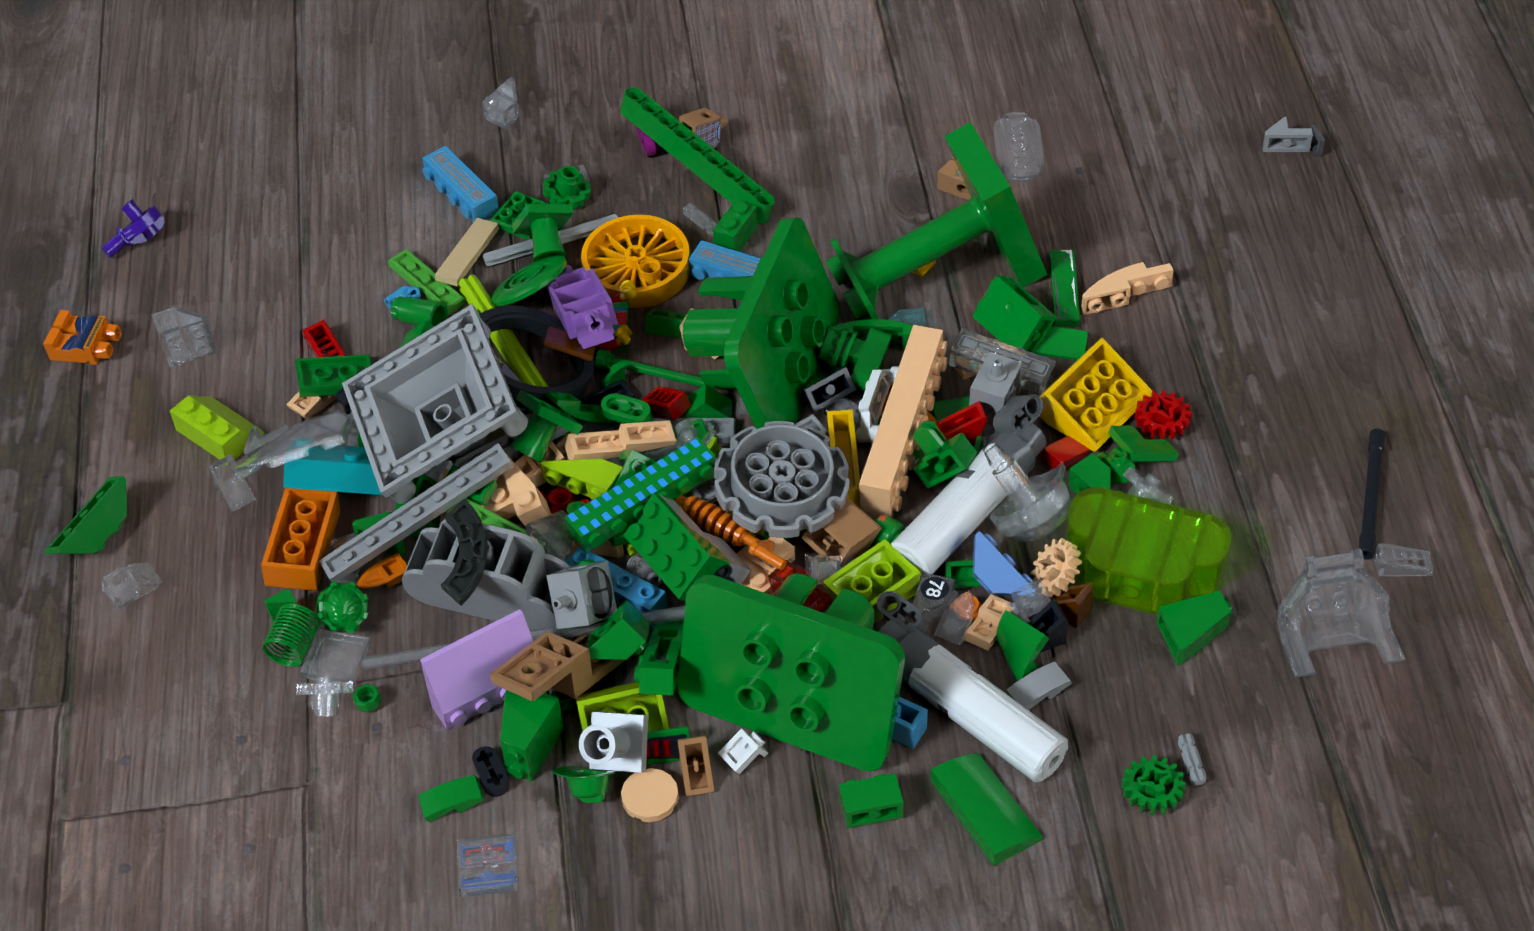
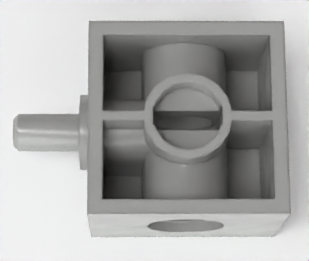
M991 352L987 354L970 387L969 406L980 401L987 417L985 426L994 429L993 420L996 413L1012 397L1020 396L1022 362Z
M608 561L574 565L546 575L557 629L588 626L607 619L617 610Z

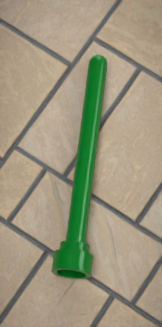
M599 349L596 354L595 368L606 370L620 361L625 370L698 387L704 385L699 376L617 358L609 350Z

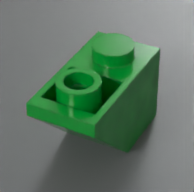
M1092 453L1069 469L1068 486L1075 494H1079L1085 499L1092 509L1099 511L1103 516L1108 514L1111 468Z

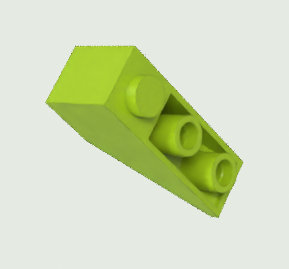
M601 458L542 461L540 464L544 480L549 484L564 487L574 494H582L590 497L592 500L614 487L622 469V466Z

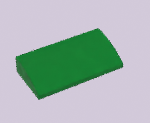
M979 753L957 757L931 769L930 782L993 866L1043 840V836Z

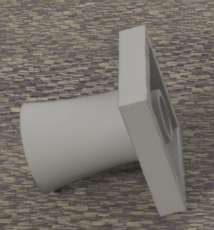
M592 712L591 726L587 727L579 738V751L584 760L590 763L589 769L646 772L648 715Z

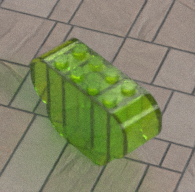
M1093 487L1082 490L1073 498L1068 511L1066 540L1077 545V550L1081 551L1078 559L1082 560V563L1077 567L1083 569L1082 583H1091L1093 586L1092 597L1100 601L1157 615L1159 606L1212 593L1221 588L1226 574L1232 534L1228 525L1218 517L1200 511L1177 507L1172 504L1149 500L1145 497L1129 495L1121 491Z

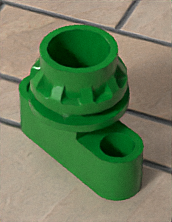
M871 327L866 340L863 341L857 339L858 332L856 331L851 336L848 335L849 330L847 329L834 330L830 328L823 343L819 359L825 361L830 368L839 366L852 370L851 379L855 388L865 392L866 382L869 380L872 370H879L892 335Z

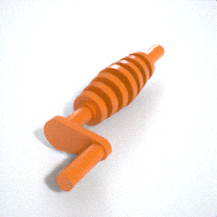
M681 495L674 500L682 507V510L695 524L697 523L701 529H705V532L723 538L724 541L732 542L736 546L746 544L750 547L749 553L768 562L780 570L786 566V560L772 553L775 546L773 541L769 539L760 541L750 535L749 530L734 522L733 515L724 511L722 507L708 503L703 499L699 500L695 496L686 498Z

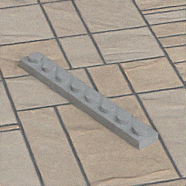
M496 444L319 560L321 566L331 582L340 581L514 467L500 444Z

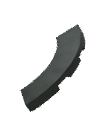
M465 498L444 516L446 522L457 535L459 558H457L450 575L441 584L442 590L461 606L469 599L480 583L488 556L487 538L482 521L475 509Z

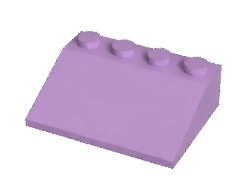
M520 609L420 659L432 708L446 730L464 724L470 718L489 711L492 707L505 700L506 689L491 683L490 673L533 642L523 612Z

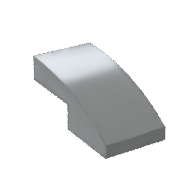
M1052 662L1031 672L1006 690L1014 700L1030 710L1045 697L1051 700L1072 684V682L1057 663Z

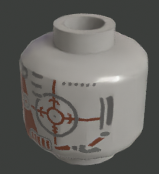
M636 554L628 560L625 568L626 571L656 587L662 583L663 580L640 554Z

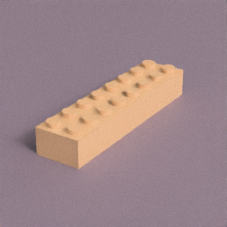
M913 325L859 482L861 510L869 517L878 518L879 516L887 515L893 518L894 513L900 510L902 503L900 495L902 491H906L909 477L907 473L908 470H913L915 464L913 453L914 450L919 451L920 449L913 435L922 422L928 421L927 412L932 411L934 407V391H939L940 373L945 372L947 367V357H944L947 341H943V330Z

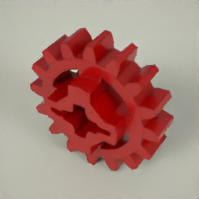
M1162 390L1161 395H1157L1155 391H1152L1151 397L1143 395L1142 401L1137 402L1135 410L1137 427L1143 426V434L1151 432V438L1160 435L1161 439H1165V436L1169 435L1171 439H1175V433L1182 436L1184 429H1189L1192 412L1189 411L1190 404H1183V397L1175 398V392H1172L1169 396L1166 395L1165 390Z

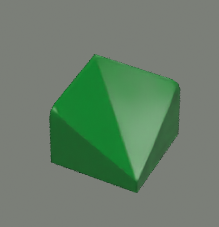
M285 589L265 599L264 603L268 615L274 623L281 606L290 603L297 604V601L290 590ZM284 608V609H293V610H297V611L300 612V610H298V609H296V608ZM284 611V612H282V613H285V612H287V613H294V614H296V615L301 616V614H298V613H295V612H291V611ZM283 615V616H289V617H293V618L299 619V618H297V617H295V616H292V615Z

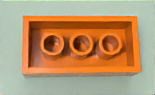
M285 488L261 563L265 586L311 591L318 590L324 570L319 560L329 553L341 512L338 492Z

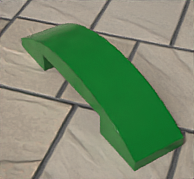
M866 319L850 321L830 328L834 330L847 329L849 330L848 335L851 336L856 331L858 332L857 339L865 341L872 327L891 334L890 344H903L904 352L913 325L893 320Z
M547 392L546 397L576 418L597 423L617 422L603 415L601 405L581 404V401L570 393Z

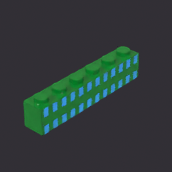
M698 437L564 517L569 534L585 553L601 546L605 541L622 533L630 525L639 521L643 515L644 506L653 493L675 500L704 481L711 479L714 476L716 456Z

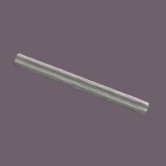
M612 214L559 230L561 243L566 244L588 237L596 228L618 217L616 214ZM529 239L483 254L484 263L487 267L533 254V240Z

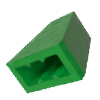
M1220 590L1158 607L1156 624L1177 666L1185 663L1228 628L1232 607L1229 600L1224 599Z

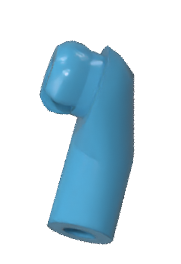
M402 286L384 298V302L391 309L394 298L408 296L420 299V290L415 286Z

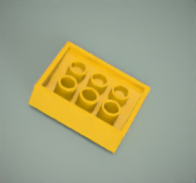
M1101 338L1039 396L1043 402V411L1040 417L1049 426L1066 436H1070L1095 452L1111 437L1108 434L1110 426H1122L1135 413L1137 402L1142 401L1143 395L1151 397L1152 390L1117 352Z

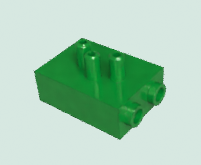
M998 275L991 281L988 291L983 299L979 301L977 309L972 315L1005 347L1019 353H1013L1014 355L1031 358L1056 319L1052 312L1012 277Z

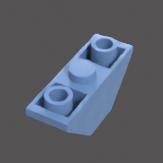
M979 531L974 537L973 577L990 595L1030 597L1035 592L1033 588L1034 582L1025 573L1019 574L1014 568L1016 563L1006 553L1002 555L995 548L997 543L988 533L983 535Z

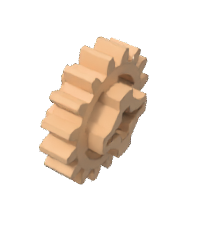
M1060 538L1059 541L1053 539L1051 546L1045 544V551L1043 553L1038 552L1039 557L1037 561L1033 562L1036 569L1031 572V575L1035 576L1032 581L1036 585L1035 589L1049 597H1052L1053 594L1060 596L1061 589L1067 592L1068 584L1075 583L1074 577L1080 573L1077 566L1082 563V560L1078 559L1081 551L1077 550V545L1063 538Z

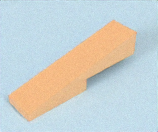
M670 420L620 424L619 430L588 432L579 433L578 435L568 434L565 449L569 460L599 458L607 460L620 457L623 450H634L639 453L675 445L676 438Z

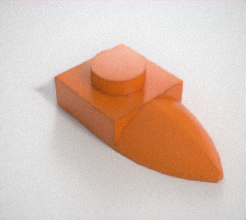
M396 553L370 567L360 577L357 587L372 588L386 584L390 588L402 582L407 564L400 554Z

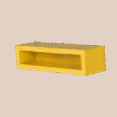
M853 410L827 411L829 447H839L843 452L849 467L847 478L850 482L847 497L861 509L860 475Z

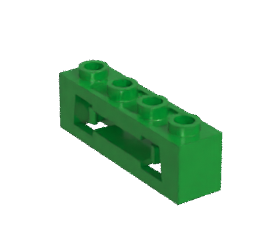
M655 623L652 633H649L647 638V646L643 650V655L639 656V665L635 667L634 682L639 683V694L673 696L679 678L683 625ZM661 655L666 657V663L665 660H661Z

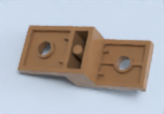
M547 631L490 673L491 683L532 702L550 688L576 699L625 660L590 659L589 649L585 646L588 636L592 631H586L573 642Z

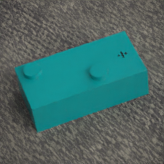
M303 439L293 442L284 457V488L382 495L365 447L315 444L311 440Z

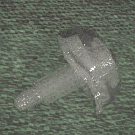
M995 442L988 444L983 449L989 466H992L994 469L992 474L1008 494V498L990 516L991 521L1003 536L1012 541L1034 542L1052 533L1065 521L1070 513L1071 498L1063 480L1066 470L1063 462L1049 472L1028 478L1014 458H1009L1007 452Z

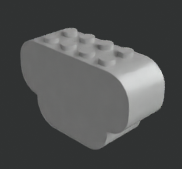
M444 519L439 528H425L420 532L402 577L403 587L410 596L431 606L497 621L520 609L530 630L552 632L557 629L546 575L569 568L570 566L561 559L546 554L543 546L534 538L521 532L482 523L488 544L485 571L475 591L461 606L441 587V584L452 572L457 558H459V542L455 531Z

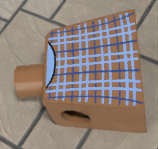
M702 108L679 116L681 123L711 147L715 148L718 146L721 129L727 125V120L722 114L717 115L707 108Z

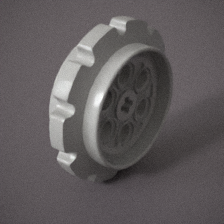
M788 421L766 422L762 428L756 429L754 426L740 431L730 439V448L721 449L714 467V478L716 479L714 491L724 511H733V521L743 528L754 533L764 530L769 532L770 537L775 538L798 537L800 530L807 529L809 532H815L829 524L834 519V509L841 510L845 505L850 482L847 478L849 470L847 460L839 447H829L830 438L812 427L804 426V428L794 426L793 422Z

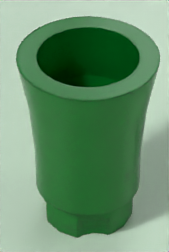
M399 296L394 298L391 304V317L413 326H418L425 320L437 326L445 321L448 315L447 305L444 301Z

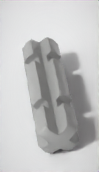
M1191 733L1181 734L1178 737V745L1180 750L1183 751L1181 754L1186 770L1190 773V782L1193 786L1204 785L1207 777L1204 769L1201 768L1203 764L1198 749L1194 746V737Z

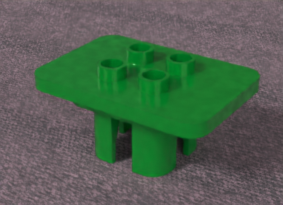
M783 218L780 220L753 276L708 277L703 280L698 290L700 296H718L741 300L739 307L732 309L689 310L683 324V341L690 357L724 356L726 368L720 370H701L699 375L704 385L707 384L713 389H737L756 429L764 427L766 422L788 421L793 422L794 425L797 423L807 399L803 389L816 376L822 362L819 356L828 333V328L837 325L839 320L838 299L804 221L801 218Z
M715 575L699 577L686 594L677 686L678 693L684 703L697 711L862 771H875L879 769L891 750L905 654L901 645L894 638L872 630L875 613L873 606L867 598L859 593L843 588L828 610L822 613L803 606L810 593L817 586L818 579L807 575H789L773 595Z

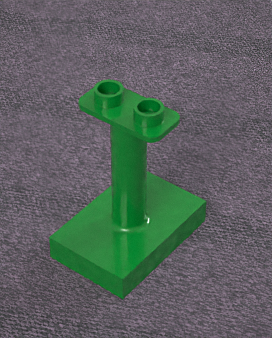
M971 122L944 136L971 199L862 258L842 251L836 238L830 240L837 255L825 261L839 286L850 280L852 281L854 288L846 291L843 295L856 319L868 313L872 319H879L875 312L878 290L986 232L989 233L1017 282L1022 287L1047 275L1012 189Z

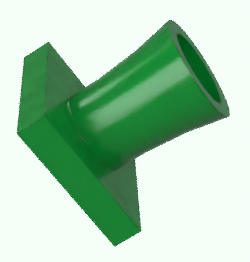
M527 204L512 224L513 234H532L533 262L556 255H562L566 258L558 231L563 228L573 215L572 204Z
M520 390L516 399L533 413L528 420L526 429L510 445L528 457L542 462L558 426L576 435L579 434L583 426L562 410Z

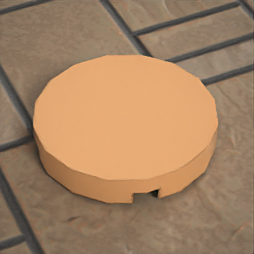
M653 768L646 769V772L643 773L636 772L630 775L624 782L621 791L623 807L628 815L648 823L660 821L669 816L679 799L677 783L672 776L663 770Z

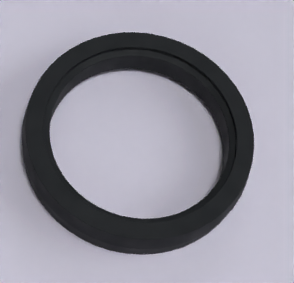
M501 306L491 308L479 314L491 332L502 329H515L531 332L545 338L549 327L565 331L559 318L528 307ZM568 354L574 364L576 376L571 381L559 386H534L514 380L505 374L503 376L517 407L528 409L516 399L520 390L561 409L546 397L547 392L570 393L579 400L591 382L594 371V357L588 361Z

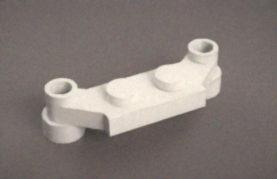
M893 366L891 369L872 370L871 376L866 382L864 396L859 402L861 428H858L856 431L858 443L873 444L879 427L877 423L891 385L893 386L899 366Z

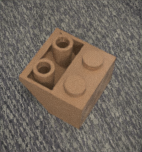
M847 497L845 505L841 510L834 509V519L829 524L815 532L806 530L802 539L836 570H840L869 549L882 527Z

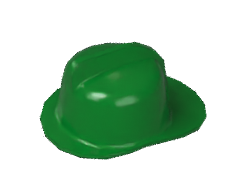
M562 766L552 770L554 774L566 777L572 796L585 803H600L604 801L605 793H607L609 788V776L615 773V771H602L582 766Z

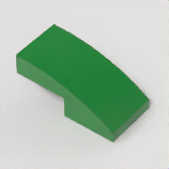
M475 775L443 783L418 795L424 818L430 823L454 809L462 813L484 801L478 778Z

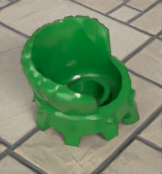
M351 581L349 583L332 582L317 598L316 615L321 624L328 626L332 631L355 633L360 628L359 624L368 615L367 609L369 604L367 594H363L356 587V583Z

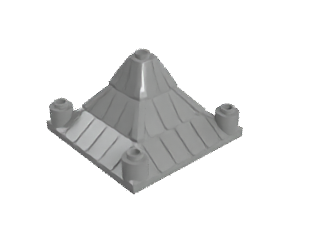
M473 304L342 383L379 490L385 498L390 496L396 503H406L415 495L416 486L412 482L413 478H417L445 460L461 458L482 447L485 443L486 435L491 431L501 428L507 435L517 436L527 427L528 419L516 406L490 345V328L480 318Z

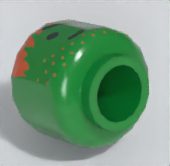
M887 515L873 519L882 528L871 546L874 547L884 539L891 544L906 529L905 525Z

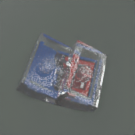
M515 834L457 840L458 891L460 897L518 891Z

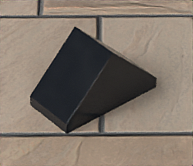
M1052 599L1027 623L1049 638L1040 653L1066 644L1068 619L1058 602Z

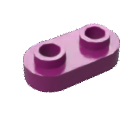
M636 126L637 134L646 157L656 155L659 144Z

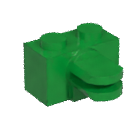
M933 421L922 422L913 435L915 441L924 451L914 465L913 470L927 488L966 470L977 454V451L963 433L947 440Z

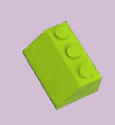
M188 395L170 410L176 431L227 465L265 435L263 430L213 397Z
M884 539L824 580L823 586L832 602H834L843 588L863 595L873 606L875 623L884 617L877 607L878 597L883 592L894 591L908 600L920 591L921 572ZM897 603L890 604L887 611L894 610Z
M634 682L581 694L575 699L582 732L591 726L592 712L595 711L648 715V731L669 729L662 695L639 694V683Z

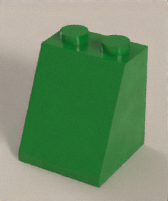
M506 690L500 735L506 771L514 778H523L532 782L564 731L559 698L543 693L532 702Z

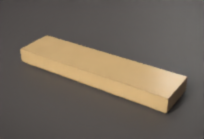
M476 218L435 273V280L458 286L459 281L465 277L499 230L498 223Z

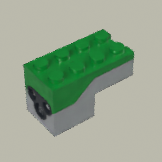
M655 493L652 494L644 506L643 515L639 521L630 525L623 535L676 597L683 601H686V594L689 588L703 575H715L742 584L751 571L722 538L701 531L674 500Z

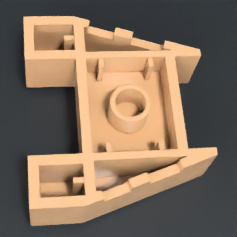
M510 459L514 467L494 479L498 486L486 506L482 507L506 520L517 515L528 531L531 532L552 522L553 518L546 499ZM447 468L443 471V479L449 472ZM449 508L448 510H446L445 512H443V513L441 514V516H440V525H441V522L445 519L444 516L447 514V512H448L451 508Z

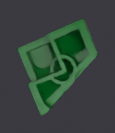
M1007 610L1003 613L997 627V641L1016 680L1019 681L1037 668L1038 665L1033 661L1049 638Z

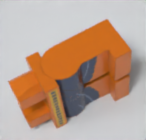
M60 310L52 325L53 328L50 329L43 345L51 361L78 363L89 361L90 364L97 365L100 358H111L113 347L111 342L108 341H119L122 332L119 325L109 324L106 316H73L68 310Z

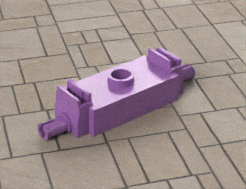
M566 265V269L552 282L548 283L547 288L553 308L569 338L577 337L583 349L613 340V333H615L613 325L618 324L611 298L593 268L586 270L585 267L573 270L570 265Z

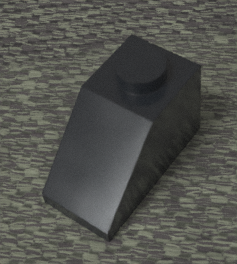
M833 366L813 377L804 387L803 392L812 412L815 413L855 391L856 388L847 367Z

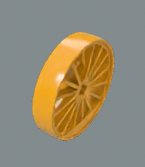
M627 215L602 224L588 236L582 248L581 266L585 267L586 270L591 269L590 266L600 267L593 270L611 299L620 292V286L624 281L631 278L630 281L635 285L636 277L638 276L642 287L635 288L636 297L632 300L627 298V301L629 302V308H646L669 300L684 287L690 275L689 258L691 253L685 235L673 223L651 215ZM645 234L654 235L644 248ZM639 236L638 245H632L630 239ZM662 238L668 240L655 248ZM626 242L628 248L625 249L621 244ZM674 247L678 248V250L667 252ZM682 258L681 262L672 261Z

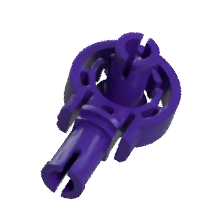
M133 199L127 202L121 210L126 213L131 222L123 230L117 227V234L101 246L102 250L112 258L124 246L144 243L153 237L164 225V217L155 205L142 212Z

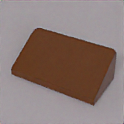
M554 327L548 328L543 342L544 346L588 361L593 359L596 347L595 345L583 349L577 337L570 339L566 331Z

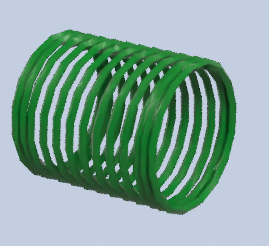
M290 603L281 606L262 645L265 655L274 662L284 666L294 667L301 665L319 629L320 620L318 616L310 609L299 604ZM284 608H296V609H298V610H301V611L307 613L308 615H310V616L315 620V623H314V621H313L310 617H308L307 615H305V614L302 613V612H299V611L293 610V609H284ZM284 611H291V612H295V613L301 614L302 616L306 617L307 619H309V620L311 621V623L314 625V628H313V626L309 623V621L306 620V619H304L303 617H301V616H299V615H296V614H294V613H287V612L282 613V612H284ZM283 615H292V616H295V617H297V618H300V619H302L303 621H305L311 628H309L305 623H303L302 621H300V620H298V619H296V618L289 617V616H283ZM287 619H292V620H294V621H297V622L301 623L302 625H304L306 628L302 627V626L299 625L298 623H295V622L290 621V620H287ZM272 642H274V643L277 644L278 646L282 647L283 649H286V650H289V651H294V652H297V653H291V652L284 651V650L278 648L277 646H275ZM269 643H270L275 649H277V650H279V651H281V652H283V653H286V654H289V655H300V656H299V657H292V656H287V655L281 654V653H279L278 651L274 650V649L269 645ZM267 646H268L274 653H276V654H278V655H280V656H282V657H286V658H289V659H298V658H301V659H299V660H287V659H284V658H280L279 656L273 654V653L267 648Z

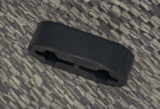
M489 746L478 748L473 753L472 760L485 792L492 797L504 795L509 790L510 785L507 772L497 752ZM487 758V760H490L491 766L486 767L481 759ZM495 775L497 781L500 782L499 785L495 786V784L492 783V776Z

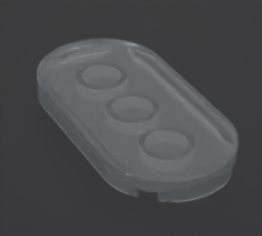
M1022 112L1007 113L999 121L997 119L994 123L993 131L996 163L1004 177L1016 182H1026L1037 178L1042 173L1044 167L1041 132L1038 121L1035 118L1034 120L1029 118L1028 114Z

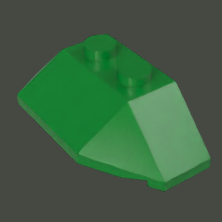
M109 477L44 552L47 555L96 554L105 547V541L108 537L115 534L121 528V522L127 517L125 477Z

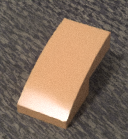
M298 392L287 403V406L304 418H308L323 410L336 398L335 395L300 397Z
M991 594L979 608L978 617L965 632L964 640L989 651L997 640V627L1005 610L1013 613L1015 604Z

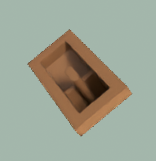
M706 735L678 739L680 765L686 796L714 792Z

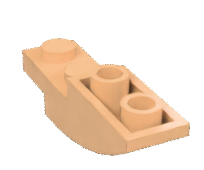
M1144 262L1105 276L1082 295V315L1129 305L1131 296L1171 287L1173 278L1171 264L1146 268Z

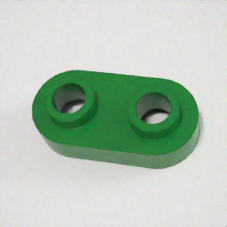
M614 393L605 396L601 402L602 413L608 419L624 424L649 422L651 419L650 406L645 401Z

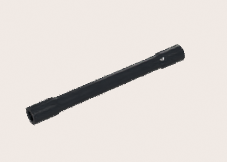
M1372 429L1369 434V458L1364 510L1358 547V556L1365 560L1372 559L1375 554L1376 517L1382 454L1384 452L1386 435L1382 429Z

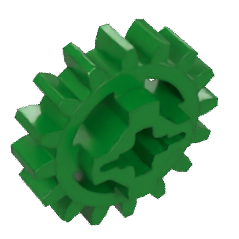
M1153 755L1150 761L1141 756L1139 764L1133 760L1131 761L1130 768H1125L1121 784V788H1124L1123 797L1130 798L1129 805L1131 807L1138 804L1140 806V813L1144 812L1145 809H1150L1152 816H1154L1156 810H1160L1164 815L1166 814L1167 807L1175 810L1177 802H1182L1186 786V782H1183L1184 774L1183 772L1176 773V763L1170 766L1167 765L1168 758L1166 757L1160 762L1157 761L1156 755Z

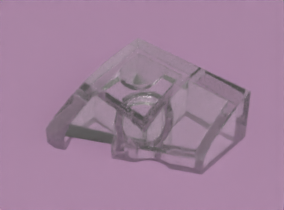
M562 510L528 523L525 533L544 545L546 554L555 556L565 562L566 556L571 553L572 546L576 544V541L569 534L564 518L568 514Z

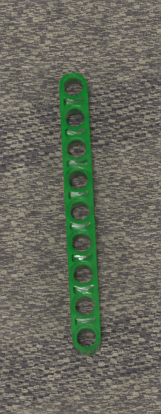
M632 87L625 90L620 108V113L731 204L737 199L757 206L758 223L763 224L769 221L775 202L774 197L643 91Z

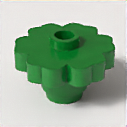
M564 166L561 169L549 173V177L544 179L543 195L550 198V204H572L573 209L584 206L585 200L590 197V182L585 181L583 174L579 173L578 169L573 166Z

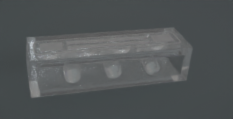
M961 328L950 350L949 366L975 375L978 374L989 352L1022 362L1020 391L1040 396L1049 387L1054 377L1055 360Z

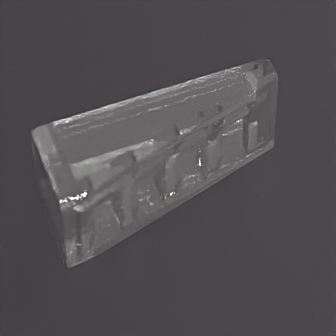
M1377 544L1375 561L1378 576H1433L1430 551L1391 544ZM1408 560H1413V564H1409ZM1418 560H1423L1424 566H1420Z

